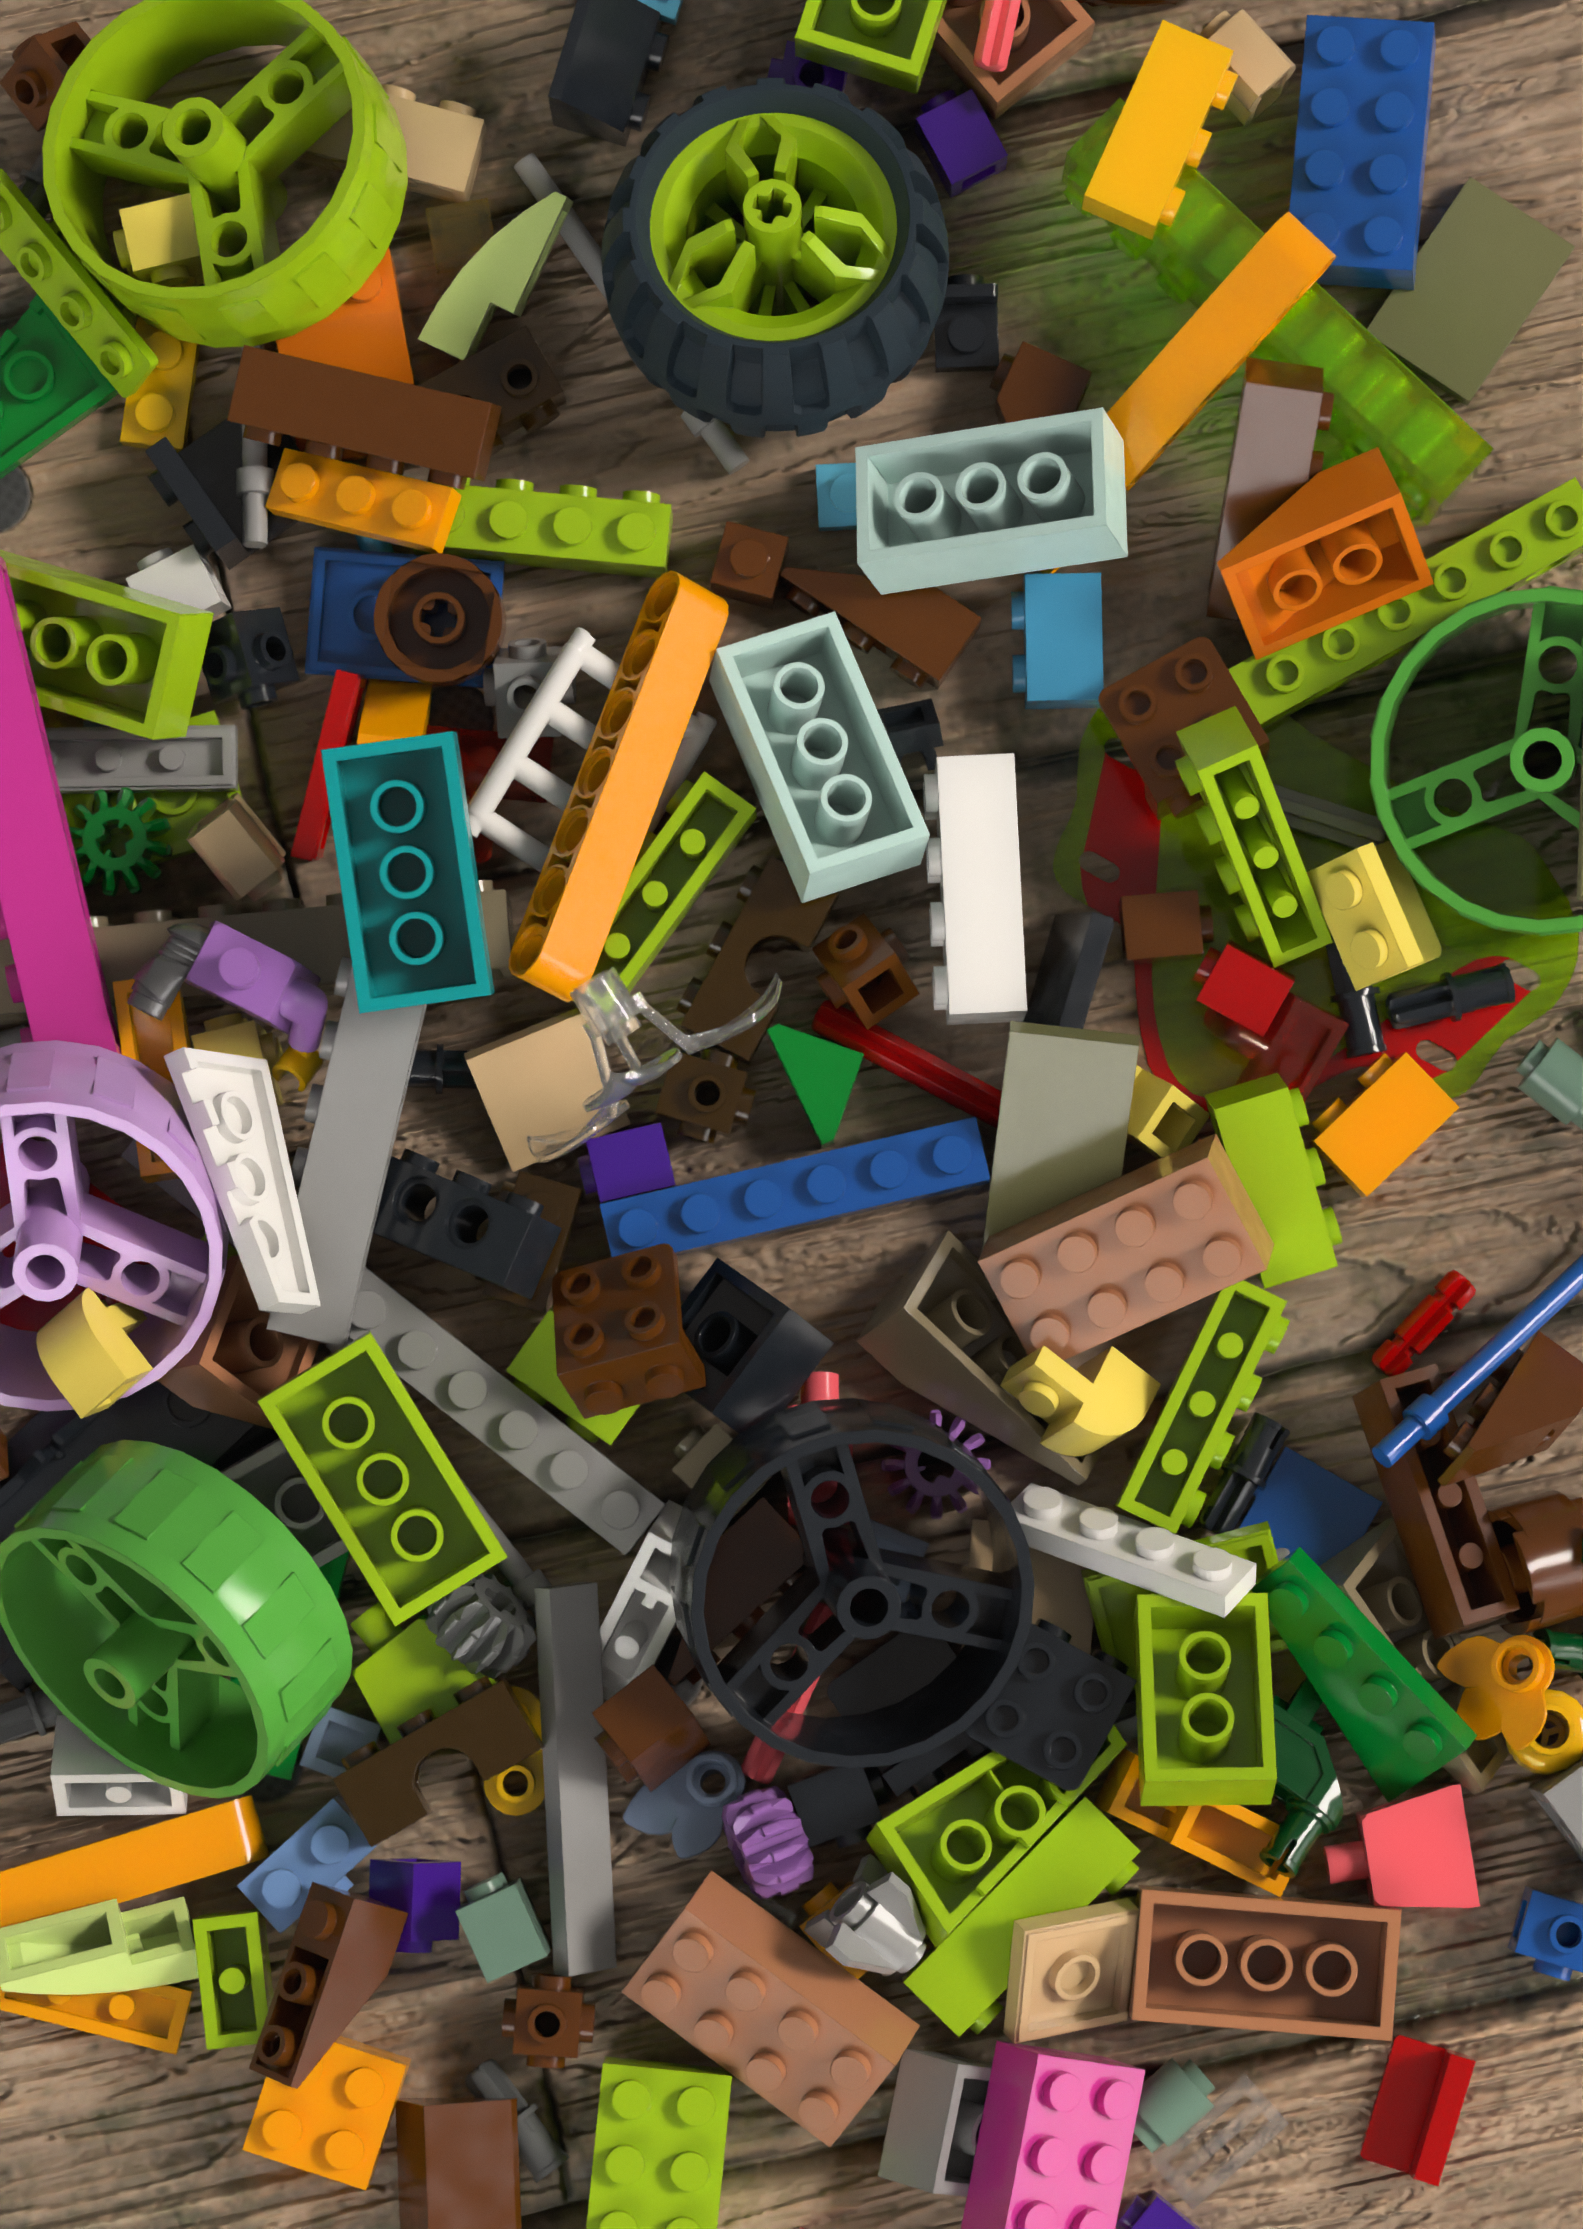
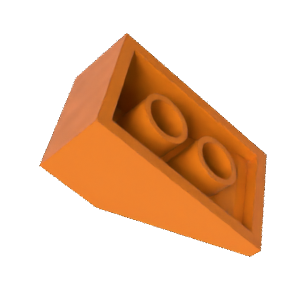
M388 247L384 258L359 291L331 315L293 336L276 340L278 353L416 385L395 264L390 248ZM295 437L297 447L301 452H304L306 439ZM344 449L341 461L367 458L368 454Z
M1378 447L1318 472L1217 562L1256 660L1434 584L1402 494Z

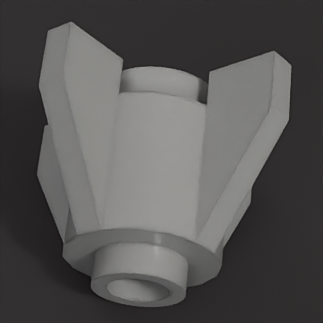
M868 1854L860 1861L853 1879L854 1884L843 1892L831 1911L828 1909L807 1921L804 1931L822 1947H825V1950L843 1966L877 1972L883 1976L891 1975L896 1971L905 1973L918 1963L925 1952L926 1944L923 1940L926 1935V1926L921 1920L911 1888L893 1872L887 1873L884 1866L875 1857Z

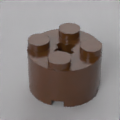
M433 553L422 555L407 562L397 569L382 585L374 608V627L384 653L403 673L424 684L452 686L467 682L481 675L484 669L488 668L494 661L504 641L506 613L498 590L482 570L464 558L450 554ZM439 604H448V612L451 616L457 618V624L455 628H445L443 637H434V629L424 623L425 615L436 614Z
M1552 1490L1487 1509L1521 1608L1505 1616L1510 1623L1500 1626L1507 1633L1516 1636L1583 1616V1563L1581 1562L1583 1498L1569 1499L1563 1493Z

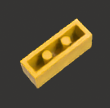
M1162 20L1084 194L1082 210L1151 240L1159 223L1169 227L1172 226L1186 194L1185 190L1176 187L1185 165L1198 168L1212 136L1211 132L1202 129L1212 106L1222 111L1224 110L1238 78V74L1228 70L1234 50Z

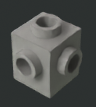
M541 638L512 640L508 643V648H501L497 653L493 668L484 669L483 689L486 707L496 706L498 738H509L563 646L547 647L546 640ZM576 676L560 701L566 706L567 704L576 703ZM546 724L539 737L562 736V734Z

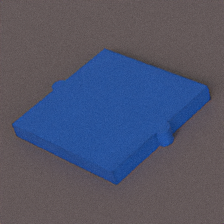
M1285 1446L1265 1480L1267 1486L1264 1491L1255 1490L1253 1494L1255 1500L1239 1528L1268 1521L1275 1549L1286 1548L1292 1553L1298 1547H1301L1318 1566H1321L1365 1535L1383 1502Z

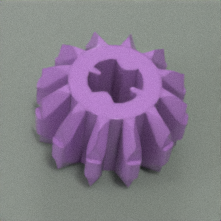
M930 1411L929 1420L940 1427L942 1423L941 1411ZM957 1416L953 1420L948 1433L956 1439L964 1429L966 1420ZM978 1433L967 1439L963 1445L972 1450L982 1445L985 1439L982 1434ZM889 1444L892 1448L906 1454L904 1460H883L881 1468L883 1471L889 1472L904 1470L906 1478L893 1482L887 1490L891 1496L900 1494L910 1485L916 1490L906 1505V1511L914 1514L919 1509L924 1495L931 1497L930 1514L932 1519L942 1518L943 1505L941 1496L945 1495L949 1496L954 1509L958 1513H963L968 1507L966 1501L957 1491L961 1485L972 1493L979 1495L974 1482L955 1467L949 1478L939 1475L933 1483L926 1481L919 1473L925 1470L926 1467H918L917 1463L922 1451ZM977 1458L986 1470L991 1468L990 1459Z
M776 1786L762 1790L759 1788L737 1796V1800L723 1806L722 1829L728 1840L727 1846L732 1852L735 1866L738 1867L744 1883L749 1886L752 1894L759 1899H766L775 1895L783 1896L799 1889L800 1885L813 1879L814 1856L808 1845L809 1839L804 1833L801 1819L797 1817L792 1802L786 1798L782 1790Z

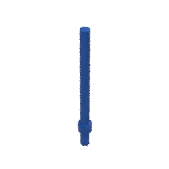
M1583 1254L1431 1395L1421 1394L1402 1412L1404 1420L1372 1448L1374 1457L1381 1465L1390 1468L1421 1438L1430 1440L1449 1422L1447 1415L1583 1289Z

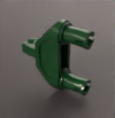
M1307 1677L1300 1683L1288 1703L1277 1695L1273 1697L1277 1782L1273 1797L1285 1805L1288 1813L1259 1856L1268 1867H1271L1275 1860L1278 1861L1285 1849L1288 1848V1853L1275 1872L1289 1878H1295L1298 1868L1320 1834H1328L1330 1831L1335 1830L1343 1816V1802L1339 1783L1325 1739L1320 1735L1323 1727L1312 1720L1323 1701Z

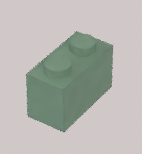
M500 1872L468 1887V1890L464 1891L468 1901L462 1903L455 1912L487 1983L548 1956L552 1945L522 1877L507 1883L503 1872Z

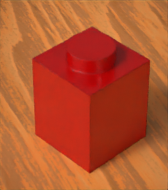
M1229 939L1222 952L1210 947L1192 980L1203 985L1196 998L1197 1001L1264 1037L1294 984L1296 976L1279 966L1274 968L1267 959Z

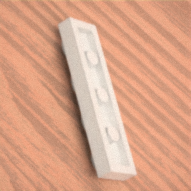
M1030 1483L1011 1502L1029 1547L1225 1618L1256 1584L1257 1563L1229 1554L1223 1549L1212 1548L1175 1535L1167 1529L1154 1527L1120 1515L1111 1509L1098 1507L1064 1495L1055 1489Z

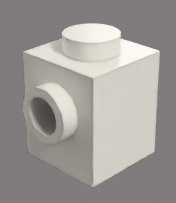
M194 544L173 554L171 548L154 552L137 563L139 572L125 578L132 589L213 612V618L232 608L207 556L203 557Z

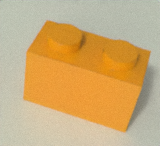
M1407 1052L1399 1054L1393 1061L1386 1053H1383L1357 1078L1365 1088L1347 1105L1338 1097L1311 1123L1319 1132L1308 1143L1316 1148L1317 1152L1361 1197L1369 1196L1459 1108Z

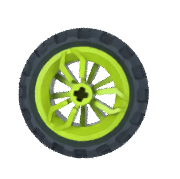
M757 78L756 85L727 90L724 85L697 96L692 108L680 116L676 113L668 115L648 134L642 143L640 155L632 159L625 166L611 197L602 240L601 261L603 284L610 315L629 356L650 383L665 389L669 393L671 400L677 407L703 422H711L713 418L731 425L733 432L736 434L764 438L766 431L795 430L796 436L800 437L825 431L828 422L848 414L851 419L857 418L883 400L891 383L901 381L910 373L926 349L943 307L948 281L949 247L945 219L934 184L921 160L913 152L906 149L899 131L885 118L868 107L863 111L859 110L851 104L844 92L815 83L813 88L786 84L784 78ZM741 212L744 219V227L731 216ZM806 291L817 299L820 304L810 308L806 301Z

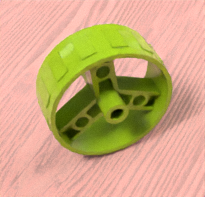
M143 0L123 11L90 40L68 69L50 107L42 145L43 184L53 219L72 250L82 259L80 263L135 316L138 314L147 324L178 340L214 348L244 347V345L252 347L293 336L331 315L359 291L384 258L401 220L408 185L406 143L396 110L389 101V96L369 65L345 35L342 37L328 21L302 0ZM247 46H286L276 58L220 109L211 100L202 97L187 98L178 102L172 109L145 103L151 95L177 73L209 56ZM352 108L353 133L346 168L329 204L307 233L280 254L275 222L283 214L287 205V190L279 175ZM257 135V137L251 143H249V141ZM107 175L178 194L190 193L205 286L168 287L136 280L117 270L104 233L103 193Z

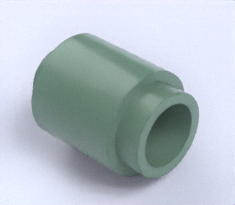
M1556 1038L1549 1046L1538 1040L1516 1068V1071L1524 1076L1518 1089L1563 1124L1567 1125L1571 1121L1583 1130V1057L1559 1038Z
M1170 2058L1143 2083L1134 2134L1151 2153L1155 2152L1164 2143L1170 2147L1215 2107L1207 2098L1215 2089V2086L1191 2059L1180 2067L1173 2058Z

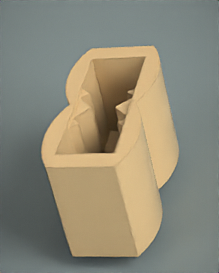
M1244 9L1239 10L1233 17L1226 10L1221 12L1200 32L1199 36L1234 50L1228 70L1238 74V78L1226 103V107L1245 127L1250 126L1283 96L1291 84L1289 78L1294 73L1296 65Z
M238 792L227 798L189 830L188 833L190 835L186 840L236 901L247 894L255 902L283 880L281 874L285 870L281 866L285 862L283 857L286 855V851Z

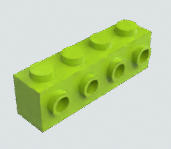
M467 478L465 490L454 488L462 497L443 554L455 555L466 559L504 561L505 564L650 578H658L663 573L668 572L673 512L671 504L660 503L661 495L657 493L627 490L623 491L622 500L597 497L596 488L573 484L560 485L559 494L533 491L534 483L507 478L497 479L495 488L471 486V478ZM413 549L416 555L433 554L430 552Z
M1231 707L1177 731L1176 734L1185 756L1175 760V764L1189 795L1193 796L1200 792L1205 806L1194 810L1209 846L1220 843L1224 855L1214 859V863L1227 893L1231 895L1237 891L1239 892L1243 904L1233 908V911L1247 943L1259 939L1274 968L1333 943L1258 744L1237 707Z
M705 771L695 784L686 779L675 792L665 808V811L672 816L659 834L656 836L651 831L646 833L593 976L583 993L576 998L577 1001L608 1023L757 818L754 806Z
M1245 1280L1216 1292L1113 1507L1155 1527L1167 1529L1175 1535L1181 1524L1188 1528L1192 1527L1207 1496L1206 1493L1198 1490L1208 1466L1216 1470L1220 1469L1235 1436L1226 1432L1229 1422L1236 1408L1247 1412L1261 1384L1262 1377L1253 1374L1264 1350L1273 1355L1275 1354L1288 1328L1290 1320L1281 1316L1288 1301Z
M1081 1794L937 1948L933 1946L902 1977L903 1983L958 2037L968 2028L976 2035L979 2034L1003 2009V2006L996 1999L1008 1988L1014 1920L1088 1906L1104 1888L1113 1896L1139 1870V1867L1132 1860L1141 1851L1088 1798Z

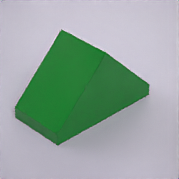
M780 1024L768 1028L767 1035L822 1149L833 1144L864 1054Z

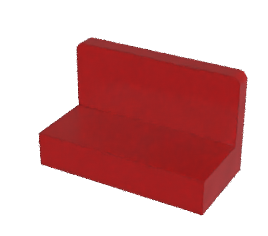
M1401 2034L1396 2035L1392 2041L1359 2152L1360 2156L1364 2160L1409 2173L1415 2180L1439 2186L1476 2061L1462 2053Z

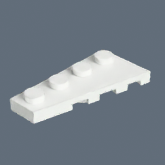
M186 1047L164 1055L259 1310L303 1314L320 1307L319 1294L267 1059Z

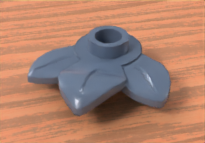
M716 1750L701 1752L652 1792L643 1785L629 1803L623 1815V1820L628 1826L648 1835L672 1833L674 1849L680 1859L699 1855L709 1850L721 1836L723 1806L737 1800V1796L744 1794L746 1786L745 1775L738 1761L731 1755ZM719 1774L725 1778L723 1790L713 1795L705 1793L703 1791L704 1780L710 1775Z

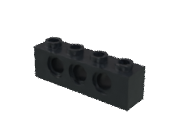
M406 1148L400 1159L391 1156L373 1234L523 1297L532 1299L562 1229L540 1218L545 1206L511 1191L508 1192L504 1202L490 1197L488 1193L492 1184L460 1170H456L452 1181L436 1174L440 1165L439 1162ZM434 1197H436L435 1209L432 1212V1214L425 1219L426 1207L428 1203ZM488 1218V1229L485 1235L477 1241L478 1228Z

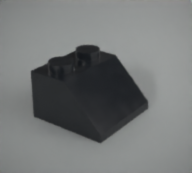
M577 0L548 94L553 126L626 147L631 129L639 132L642 131L651 102V95L642 93L649 69L660 72L670 37L667 34L661 33L660 12L638 0Z
M717 1257L681 1305L683 1331L705 1366L706 1387L683 1393L740 1434L769 1415L784 1410L834 1343L792 1309Z

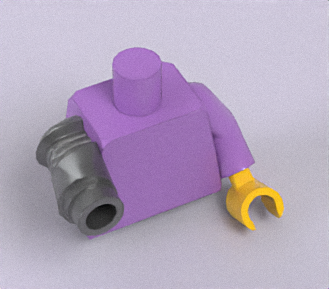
M216 920L211 922L209 927L194 923H179L166 928L171 936L163 943V947L158 950V953L154 957H150L133 976L135 982L131 988L133 991L127 1003L162 1021L183 982L239 1009L289 1035L288 1043L290 1045L273 1066L272 1075L275 1080L280 1081L285 1073L289 1071L299 1081L298 1091L303 1092L323 1065V1059L319 1058L317 1049L321 1042L328 1000L325 993L317 987L321 978L292 958Z

